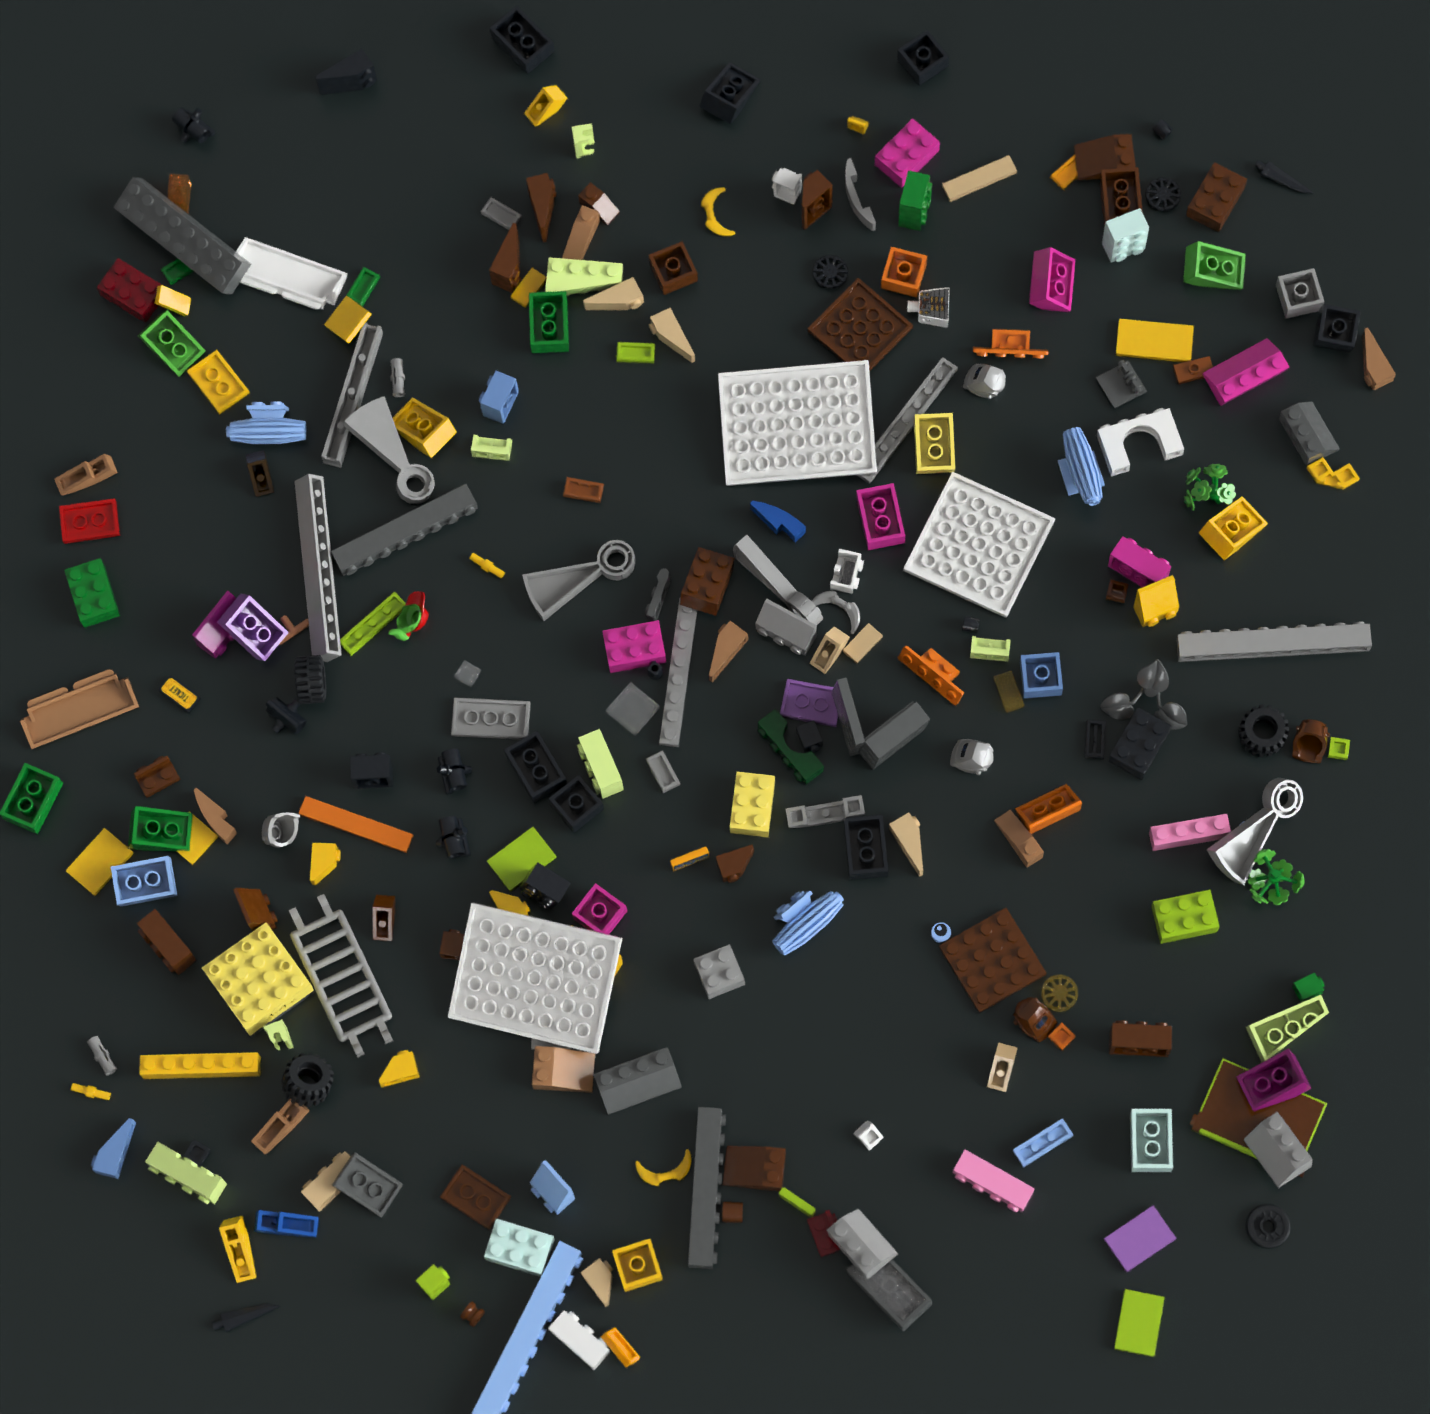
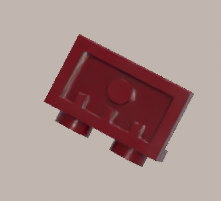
M826 1210L823 1214L807 1219L821 1258L841 1250L828 1236L827 1229L837 1222L835 1213L831 1214L830 1210Z

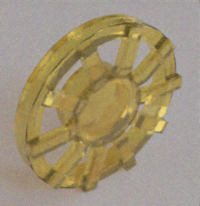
M1061 974L1051 976L1042 986V1000L1048 1008L1054 1011H1066L1073 1007L1077 1001V985L1068 976ZM1059 978V985H1056L1054 979ZM1062 979L1067 980L1064 985H1062ZM1049 982H1051L1054 988L1048 987L1046 985ZM1071 983L1073 987L1067 989V985ZM1045 989L1052 991L1050 994H1044ZM1075 990V996L1068 994V992ZM1052 996L1053 999H1052V1001L1049 1003V1002L1046 1000V998ZM1067 997L1073 999L1071 1004L1066 999ZM1058 1001V1007H1054L1052 1004ZM1061 1001H1064L1067 1006L1061 1008Z

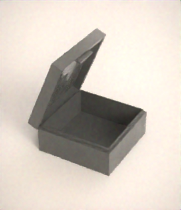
M847 677L838 679L832 690V696L849 755L853 756L860 753L872 770L923 732L930 721L929 716L917 702L914 703L912 701L864 738Z

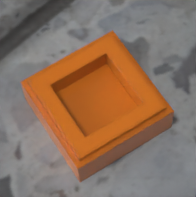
M1063 1023L1048 1035V1038L1061 1051L1076 1037Z

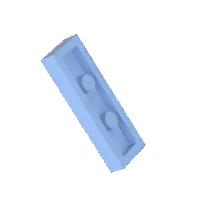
M1062 1118L1013 1149V1153L1024 1168L1073 1137V1133Z

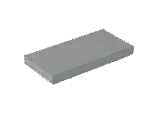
M454 698L451 736L521 740L527 737L529 733L531 703L530 701Z

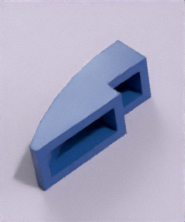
M750 502V509L776 535L783 530L796 542L806 533V526L786 511L763 502Z
M258 1210L255 1215L253 1232L316 1237L319 1217Z

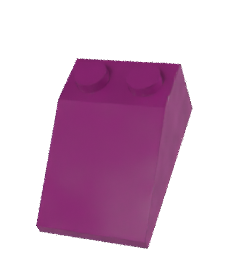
M1289 1049L1237 1076L1253 1111L1295 1098L1311 1089L1296 1056Z

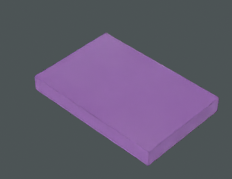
M787 679L780 714L784 718L806 722L814 720L817 724L836 727L838 713L832 696L834 687Z
M1152 1206L1105 1237L1104 1240L1125 1271L1128 1272L1176 1240V1237L1156 1208Z

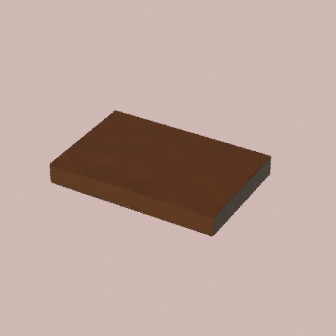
M462 1164L440 1198L490 1230L511 1199V1196Z

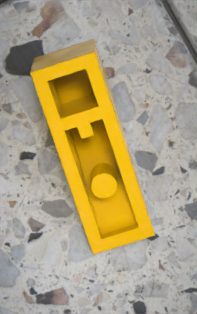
M243 1216L223 1220L219 1230L236 1282L239 1283L256 1278L249 1235Z

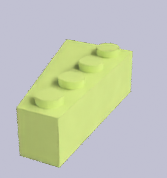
M548 258L545 292L566 291L567 296H569L570 294L606 290L622 282L623 263Z
M159 1142L156 1143L145 1161L149 1166V1171L156 1175L159 1172L166 1176L164 1178L166 1181L173 1185L176 1182L182 1185L181 1189L190 1195L193 1192L198 1194V1199L206 1204H209V1202L215 1204L227 1185L222 1177L214 1176L213 1173L204 1167L199 1168L193 1161L185 1157L182 1158L179 1153Z

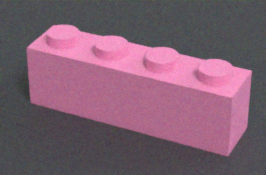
M1222 814L1150 827L1149 836L1152 850L1157 851L1220 840L1230 833L1231 829L1228 815Z
M964 1150L953 1170L957 1180L973 1184V1189L981 1193L983 1191L989 1193L991 1199L999 1203L1000 1201L1008 1204L1007 1207L1014 1212H1018V1210L1023 1212L1035 1188L967 1150Z

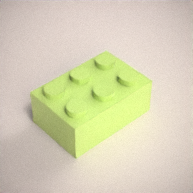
M600 729L578 737V753L582 761L586 760L584 762L585 769L589 778L593 777L591 780L596 794H600L602 799L623 791L622 779Z

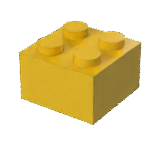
M651 1239L612 1250L625 1292L663 1280Z

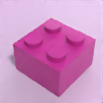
M595 883L572 912V917L587 930L609 935L626 914L627 907Z

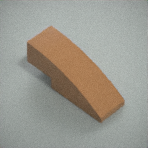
M102 454L90 462L84 461L54 480L60 494L63 496L99 483L118 472L111 456Z
M195 788L194 794L203 816L218 837L228 845L237 832L235 828L225 821V818L228 816L227 813L199 789Z
M290 1098L283 1108L272 1116L251 1142L264 1154H267L310 1111L304 1105L303 1107L298 1106L299 1103L296 1102L293 1104Z

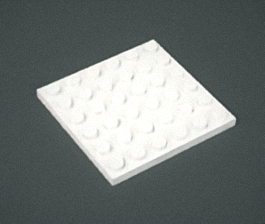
M952 472L903 571L1007 618L1055 522V518Z

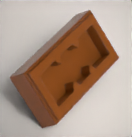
M1210 356L1173 365L1178 384L1204 378L1202 373L1213 368Z
M567 477L563 497L600 503L604 484Z

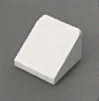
M869 1121L863 1123L853 1133L869 1151L884 1138L873 1123Z

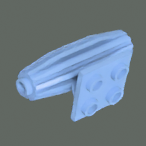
M251 402V405H246V409L249 410L252 418L230 422V425L226 426V436L230 437L231 441L248 444H286L306 440L307 437L306 421L283 418L285 413L289 411V408L282 402H270V405H265L263 402Z
M1080 427L1068 429L1063 432L1066 458L1057 461L1068 496L1080 493L1085 504H1089V506L1097 505L1103 498L1101 487L1105 486L1095 453L1091 450Z
M798 891L790 898L792 900L790 903L783 904L776 910L775 920L780 919L787 923L772 940V943L782 955L785 956L804 945L834 918L843 907L842 901L844 900L837 891L835 893L830 891L813 902L810 900V896L813 894L811 891Z

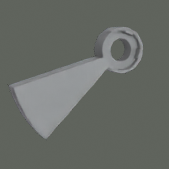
M385 396L375 399L353 412L344 421L343 426L399 473L396 481V490L400 498L409 504H421L429 499L435 485L433 474L423 465H409ZM412 477L419 478L423 482L424 488L419 492L410 491L406 481Z
M745 535L734 545L733 554L735 559L779 597L791 612L815 625H818L823 620L820 609L789 583L748 535Z
M611 540L601 546L597 554V561L523 574L529 599L538 615L545 621L602 574L611 580L627 578L635 568V554L631 546L624 541ZM615 552L625 556L624 563L618 567L611 566L607 562L608 557Z
M1284 778L1271 780L1263 791L1262 803L1264 808L1207 849L1217 867L1233 882L1245 884L1255 864L1254 858L1262 850L1277 818H1290L1300 810L1303 802L1301 787L1295 781ZM1286 790L1288 801L1284 806H1281L1279 798L1281 793Z

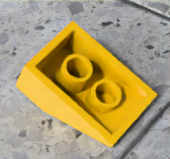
M413 397L393 417L398 434L430 458L457 433L449 418Z
M1242 496L1211 518L1199 531V534L1223 560H1226L1268 523Z
M1173 575L1137 590L1133 608L1142 627L1147 625L1149 627L1159 623V620L1164 618L1166 620L1171 619L1178 613L1179 603Z

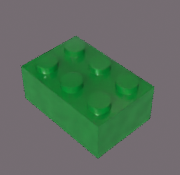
M908 170L899 205L898 226L920 231L921 225H925L927 209L931 204L932 182H930V175Z
M566 291L529 293L530 346L532 353L569 352L568 301Z
M101 558L64 570L80 622L84 628L120 616Z
M24 763L0 811V816L3 820L38 835L63 782L55 775Z

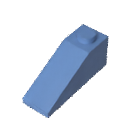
M129 1118L102 1146L97 1156L94 1155L91 1167H93L92 1170L95 1173L115 1179L119 1178L136 1125L133 1119Z

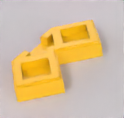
M1324 457L1307 466V470L1315 482L1325 486L1345 489L1360 479L1350 463L1333 472Z

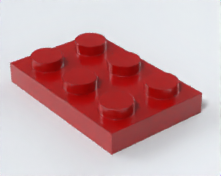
M115 498L59 506L62 541L64 544L120 536Z

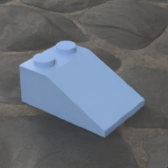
M544 1160L530 1181L533 1187L530 1190L537 1198L541 1196L544 1199L545 1203L543 1205L550 1213L554 1211L558 1215L575 1200V1197L568 1184Z

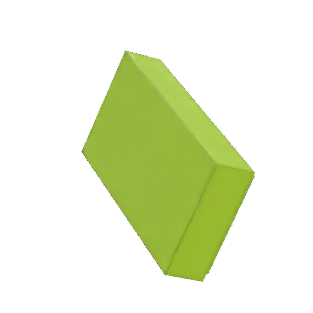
M617 343V362L654 363L655 343Z
M786 1188L780 1190V1198L810 1218L814 1216L816 1210L813 1206Z

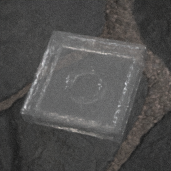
M630 682L606 709V712L633 735H636L658 711L660 706Z

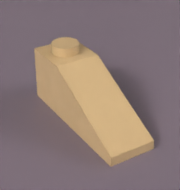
M634 277L584 299L583 303L585 310H629L640 307L644 303V299Z
M671 308L651 316L649 328L652 334H656L660 341L691 363L695 362V354Z
M907 813L890 823L889 830L920 877L923 875L920 823L915 816L912 817L910 813Z

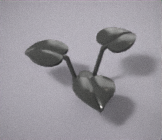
M1159 659L1143 667L1138 672L1137 681L1142 688L1132 701H1130L1129 696L1125 693H1114L1106 697L1100 705L1101 710L1110 717L1117 720H1125L1133 715L1134 708L1132 705L1145 693L1148 697L1156 696L1159 710L1154 713V716L1171 725V730L1184 728L1188 724L1186 712L1182 706L1173 702H1168L1163 707L1161 705L1160 692L1168 688L1169 677Z

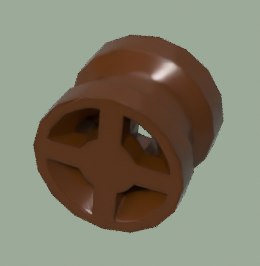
M470 1302L460 1318L468 1320L469 1324L474 1327L480 1321L485 1311L482 1308L478 1309L474 1302Z

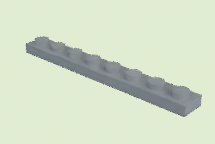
M941 358L875 444L877 473L857 475L868 484L872 482L914 427V415L926 412L958 370L957 366L945 358Z
M680 598L659 745L679 747L697 610L680 605Z

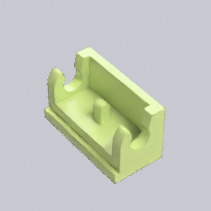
M592 123L572 126L576 158L592 154L594 149L586 150L584 148L586 145L594 144Z
M473 435L472 457L509 461L512 440L510 438L502 440Z
M972 636L970 658L1008 662L1011 639L1005 641Z
M283 1020L263 1026L278 1051L280 1050L278 1042L282 1040L288 1049L294 1048Z

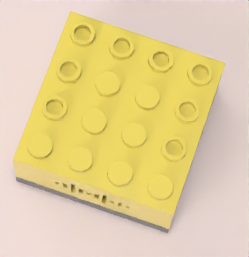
M267 923L261 925L202 967L209 980L250 1037L263 1030V1026L273 1023L315 993L310 982Z

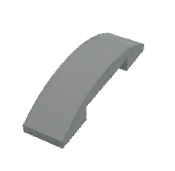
M847 159L845 186L849 203L858 219L867 228L874 231L876 230L874 216L870 206L866 208L861 206L853 185L854 182H857V172L852 159Z
M862 795L843 798L842 801L809 807L803 805L786 808L789 828H801L844 821V818L865 815Z

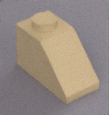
M833 627L824 635L810 664L826 674L842 653L850 637L836 627Z
M998 1043L987 1087L1006 1092L1017 1047Z
M599 1258L583 1270L581 1275L604 1306L607 1307L610 1300L613 1279L611 1271L613 1269L606 1260L602 1262Z

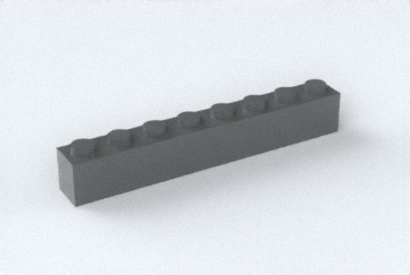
M464 484L332 550V556L343 576L352 575L358 568L370 566L374 563V560L380 557L386 558L392 551L404 549L408 546V543L414 540L419 541L430 532L435 533L442 526L453 524L464 515L469 516L478 509L477 503L467 484Z
M698 1107L689 1268L713 1269V1264H717V1252H714V1244H718L719 1232H715V1224H719L720 1212H716L717 1204L721 1203V1193L717 1191L718 1185H722V1173H719V1165H723V1153H720V1145L724 1146L725 1134L721 1133V1126H725L726 1114H722V1108Z

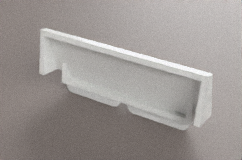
M246 237L236 251L251 263L240 283L271 294L278 293L285 299L313 309L323 310L326 303L335 306L347 278V273Z

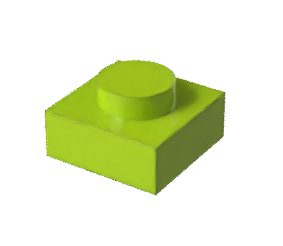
M1331 737L1328 757L1347 760L1350 740Z

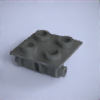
M1121 360L1118 362L1117 367L1096 377L1114 409L1147 392L1129 361Z

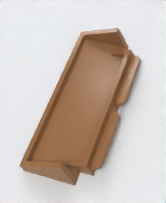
M107 669L73 684L74 690L68 691L66 687H62L29 700L27 703L29 716L20 719L31 749L138 708L139 704L129 678L126 677L119 680L113 670Z

